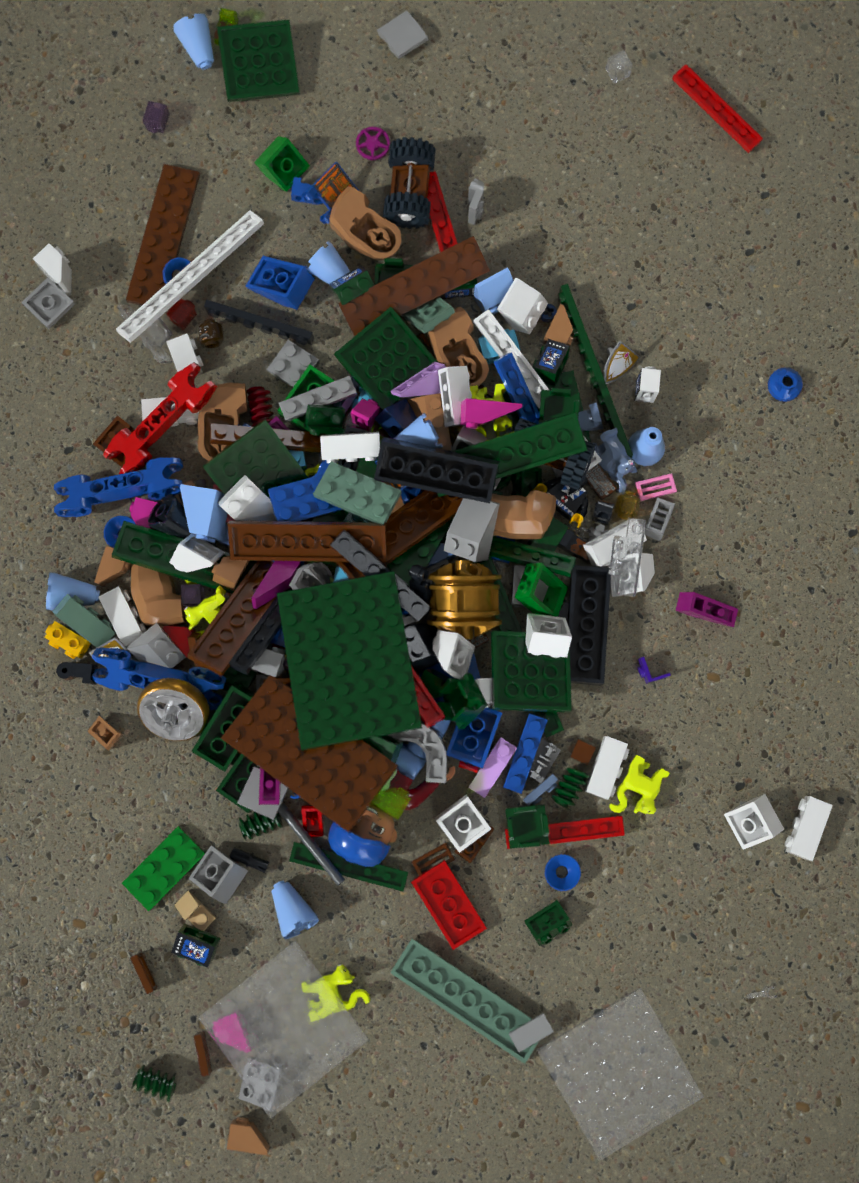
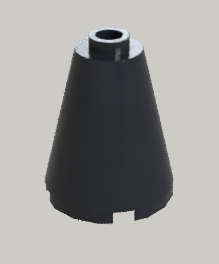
M168 494L161 499L163 502L160 505L156 504L150 512L148 522L151 524L149 526L166 534L185 539L191 534L189 533L185 509L175 496Z

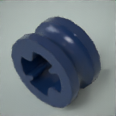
M548 304L545 310H548V312L552 311L551 316L544 315V311L540 317L542 321L547 323L553 321L557 312L554 305Z

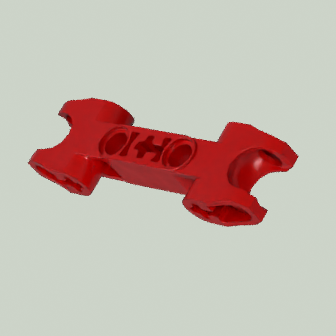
M191 363L170 379L168 387L172 392L133 432L128 428H124L112 438L103 456L111 460L124 453L125 463L120 469L119 474L139 471L144 468L147 461L152 459L148 449L187 409L192 413H197L208 403L217 385L209 381L199 388L195 387L194 380L201 369L197 363ZM175 403V409L171 411V406ZM149 430V435L145 438V433Z

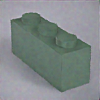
M67 594L52 611L54 615L95 647H99L109 641L116 633L112 629V624L105 618L103 621L97 617L99 613L93 608H85L82 605L84 602L76 595L71 597Z

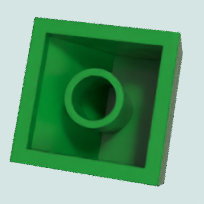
M280 136L254 162L268 179L285 192L293 185L294 177L300 178L310 166L288 138Z

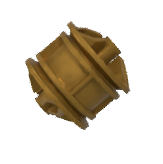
M455 560V563H449L428 575L427 579L435 583L429 586L432 594L429 615H435V617L427 620L428 625H435L440 631L459 633L465 639H473V626L474 636H480L502 624V620L494 617V615L500 614V585L494 584L497 579H502V575L492 574L488 568L479 563H473L470 560Z

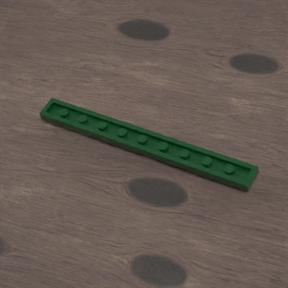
M568 284L560 286L558 299L560 304H564L572 325V336L576 337L578 341V352L580 355L583 354L585 360L583 361L584 368L591 375L590 383L592 388H595L597 391L596 399L599 406L602 405L603 418L606 423H609L611 429L617 428V437L624 445L627 455L632 458L633 453Z
M490 556L488 560L473 562L483 565L492 574L498 575ZM497 579L494 584L500 585V614L494 615V617L502 620L499 629L500 631L522 632L500 579ZM535 711L536 716L548 719L543 732L546 738L564 731L557 712Z

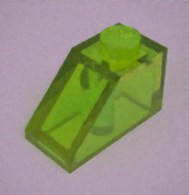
M400 787L398 790L395 788L382 790L371 804L398 821L411 800L408 797L410 793Z

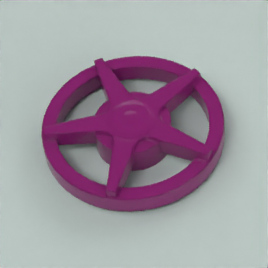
M365 128L356 138V149L367 160L381 159L389 151V137L381 128ZM377 131L378 133L375 136H370L367 132ZM365 134L366 142L359 145L360 138ZM382 134L387 140V145L381 143L379 140ZM366 147L371 151V156L364 154L360 148ZM379 148H385L381 154L374 156V151H377Z

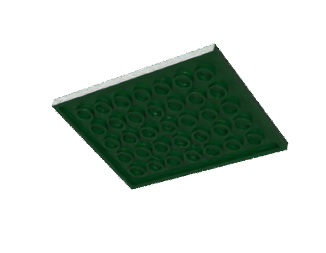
M394 571L277 593L302 751L422 729Z

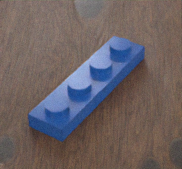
M512 352L507 353L493 361L512 403L522 404V408L516 411L519 419L522 418L538 424L539 411Z
M529 713L507 774L504 788L522 794L548 719Z

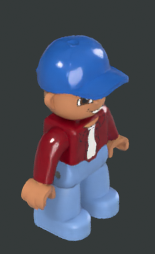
M442 720L430 728L443 740L450 721ZM410 741L408 745L403 743L396 761L398 768L350 833L336 823H332L328 841L330 848L337 855L350 863L364 867L376 866L386 858L391 847L388 844L394 843L397 839V831L394 829V818L391 812L387 810V807L392 810H412L417 808L439 786V783L426 782L425 779L414 789H410L414 779L427 763L426 755L419 745ZM455 766L448 769L447 781L454 776Z

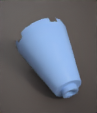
M197 13L193 14L194 18L189 19L186 16L178 20L173 25V30L198 68H202V70H206L212 67L214 62L209 23L205 14Z
M328 241L326 242L328 246L326 248L322 246L308 261L311 265L309 267L305 265V267L312 275L330 285L331 282L351 271L333 244Z
M426 413L420 415L393 438L424 446L443 448L442 443H437L439 436L430 419L425 420L427 417Z
M656 427L638 430L628 441L633 453L632 459L638 465L652 466L661 460L664 455L665 443L661 431Z
M50 572L46 595V610H54L67 594L71 597L74 595L79 597L84 602L83 606L95 605V601H99L100 590H96L95 585Z
M282 880L273 885L274 889L271 892L281 935L284 939L295 937L301 934L300 931L308 930L319 922L318 916L289 882Z

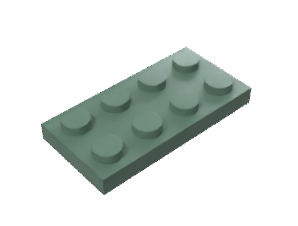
M331 461L313 495L317 499L374 523L385 524L401 495V490Z

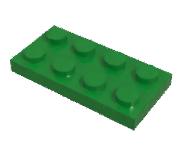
M177 826L121 884L148 911H151L203 858L205 852L180 826Z

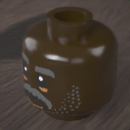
M206 319L198 327L200 343L205 345L206 348L219 347L224 341L223 327L220 323L215 322L214 319Z

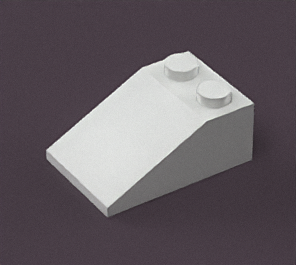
M246 475L218 501L220 507L235 521H276L270 499Z

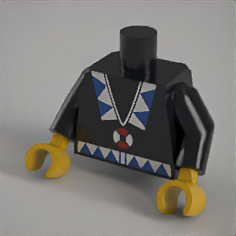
M561 477L548 480L543 484L539 483L533 489V491L538 490L554 495L557 498L555 510L570 521V524L572 521L578 523L577 528L580 527L588 509L587 491L583 489L588 482L586 477L579 490L561 484Z

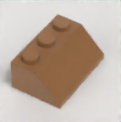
M441 393L407 400L417 418L426 413L427 417L425 420L430 419L439 436L437 443H442L443 446L441 449L451 451L449 428L445 427Z

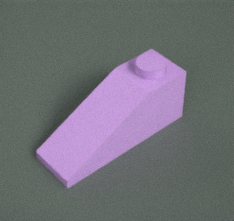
M432 363L391 390V393L399 397L441 393L438 370L446 368L445 364Z
M500 737L487 757L483 769L480 768L468 788L485 798L517 747Z

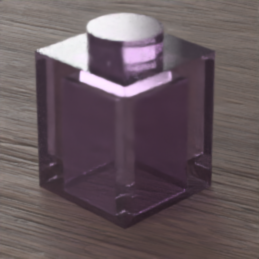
M148 101L142 120L148 131L164 133L169 117L167 106Z
M201 584L181 585V603L184 607L198 606L205 599L204 587Z

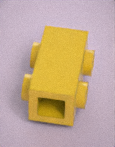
M56 621L53 624L51 623L45 632L44 638L49 640L48 644L56 649H59V647L66 650L64 654L72 659H75V657L82 659L91 645L84 637Z

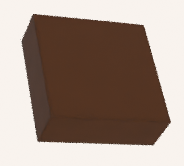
M578 739L570 758L588 766L596 747Z

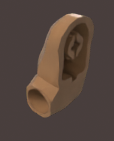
M347 187L338 196L331 210L329 218L330 227L353 250L377 260L392 258L401 245V231L394 223L382 218L374 210L368 208L370 202L365 194L354 187Z
M462 307L454 309L455 313L449 319L436 325L433 330L428 332L427 336L434 358L438 363L445 364L446 367L467 366L470 375L469 385L480 386L486 380L489 372L488 362L477 349L470 335L474 331L472 320Z
M218 384L208 403L199 411L198 450L206 460L210 461L230 446L210 444V424L240 426L239 416L248 412L246 384Z
M537 490L530 491L527 497L493 494L491 501L500 504L493 535L509 539H541L552 521L557 498L554 495Z
M132 564L131 594L141 621L147 626H153L155 623H158L161 628L164 626L186 624L185 601L183 596L176 595L173 576Z

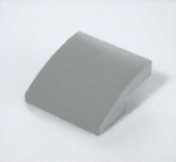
M407 11L377 29L378 35L388 44L390 51L398 59L428 40L423 29Z

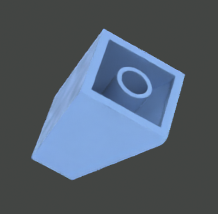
M181 484L180 490L189 533L195 534L196 539L215 543V540L222 541L228 513L220 507L218 501L224 496V493L215 489Z

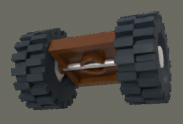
M403 137L402 140L398 138L390 144L388 164L390 168H393L390 195H387L384 201L383 218L394 223L397 227L401 226V228L408 227V229H412L415 227L418 229L420 226L425 227L429 223L431 203L427 199L430 171L434 169L436 148L433 147L432 143L429 144L428 141H422L420 138L416 140L414 137H410V139Z
M520 418L514 431L535 425L536 423ZM585 441L587 451L545 463L547 466L563 471L561 484L577 490L581 488L596 444Z

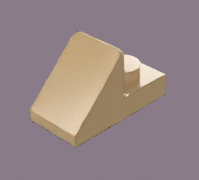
M189 890L175 904L183 919H188L199 930L205 931L217 918Z

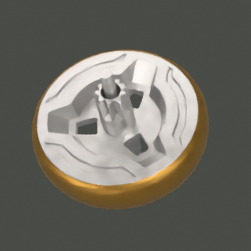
M163 678L151 682L143 689L137 702L138 716L143 725L154 735L166 740L185 741L192 739L205 729L209 721L210 709L206 697L197 687L181 679ZM157 702H162L166 705L165 707H162ZM183 703H186L187 707L183 708Z

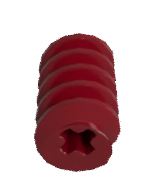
M262 386L247 389L246 392L249 395L247 399L250 402L248 406L251 409L250 416H252L251 423H253L252 427H255L264 419L269 423L272 420L269 417L273 416L274 413L268 412L273 406L267 404L272 399L266 396L271 394V392L265 390Z

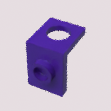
M641 657L638 659L640 665L638 672L641 678L644 677L646 684L671 676L670 673L651 678L645 658Z

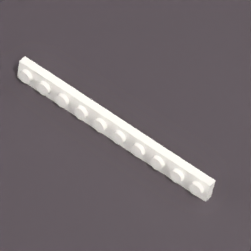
M248 211L116 328L117 332L128 342L134 341L264 225L263 219L252 211Z
M486 310L473 320L474 324L499 357L512 352L532 398L540 410L541 390H549L490 310ZM596 451L593 453L588 471L602 461Z

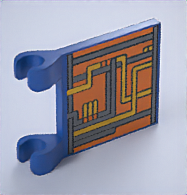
M335 162L301 196L305 201H310L317 194L328 208V211L320 217V221L323 224H328L331 210L338 196L347 187H354L356 189L357 187L338 162Z

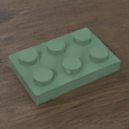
M436 297L401 316L425 334L433 330L440 322L449 319L455 311L446 301Z

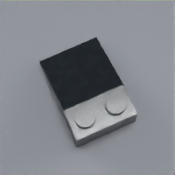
M427 623L404 627L411 666L415 672L439 664L440 662L432 649L433 640L439 629L435 625H428Z

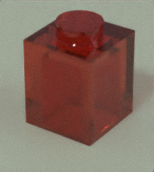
M181 298L166 312V316L169 321L184 331L197 313L194 309L195 305L188 299L184 301Z

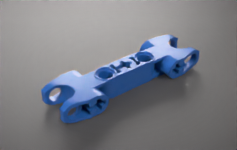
M160 457L147 461L146 469L141 471H133L91 481L89 476L83 474L68 477L54 485V490L58 495H69L66 501L54 507V512L59 517H81L89 515L92 512V505L113 502L148 494V498L151 500H161L168 494L174 496L181 493L180 485L183 482L178 479H169V477L183 469V462L180 458Z
M96 648L92 654V659L95 662L106 667L95 669L92 674V680L107 688L123 691L128 689L129 685L144 689L155 680L176 678L197 687L206 697L210 710H217L224 699L221 695L212 692V690L223 689L226 678L209 669L193 667L187 673L151 663L131 660L130 652L119 648ZM100 654H105V655H107L108 657L98 656V655H100ZM99 675H105V676H107V677L100 678V677H98V676H99ZM212 680H219V681H221V682L216 683V682H213ZM209 700L218 701L219 703H211Z

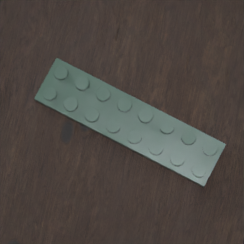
M412 938L390 973L525 1064L538 1042L518 1052L509 1036V1032L530 1021L532 1018Z

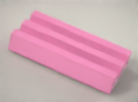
M672 473L635 482L639 501L677 492ZM667 479H669L670 481L668 483L641 489V486ZM670 486H671V488H672V489H668V490H664V491H660V492H656V493H652V494H648V495H644V496H643V493H646V492H650V491H654V490H658V489H662V488H666V487H670Z

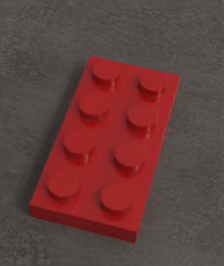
M445 860L411 881L453 950L487 929Z

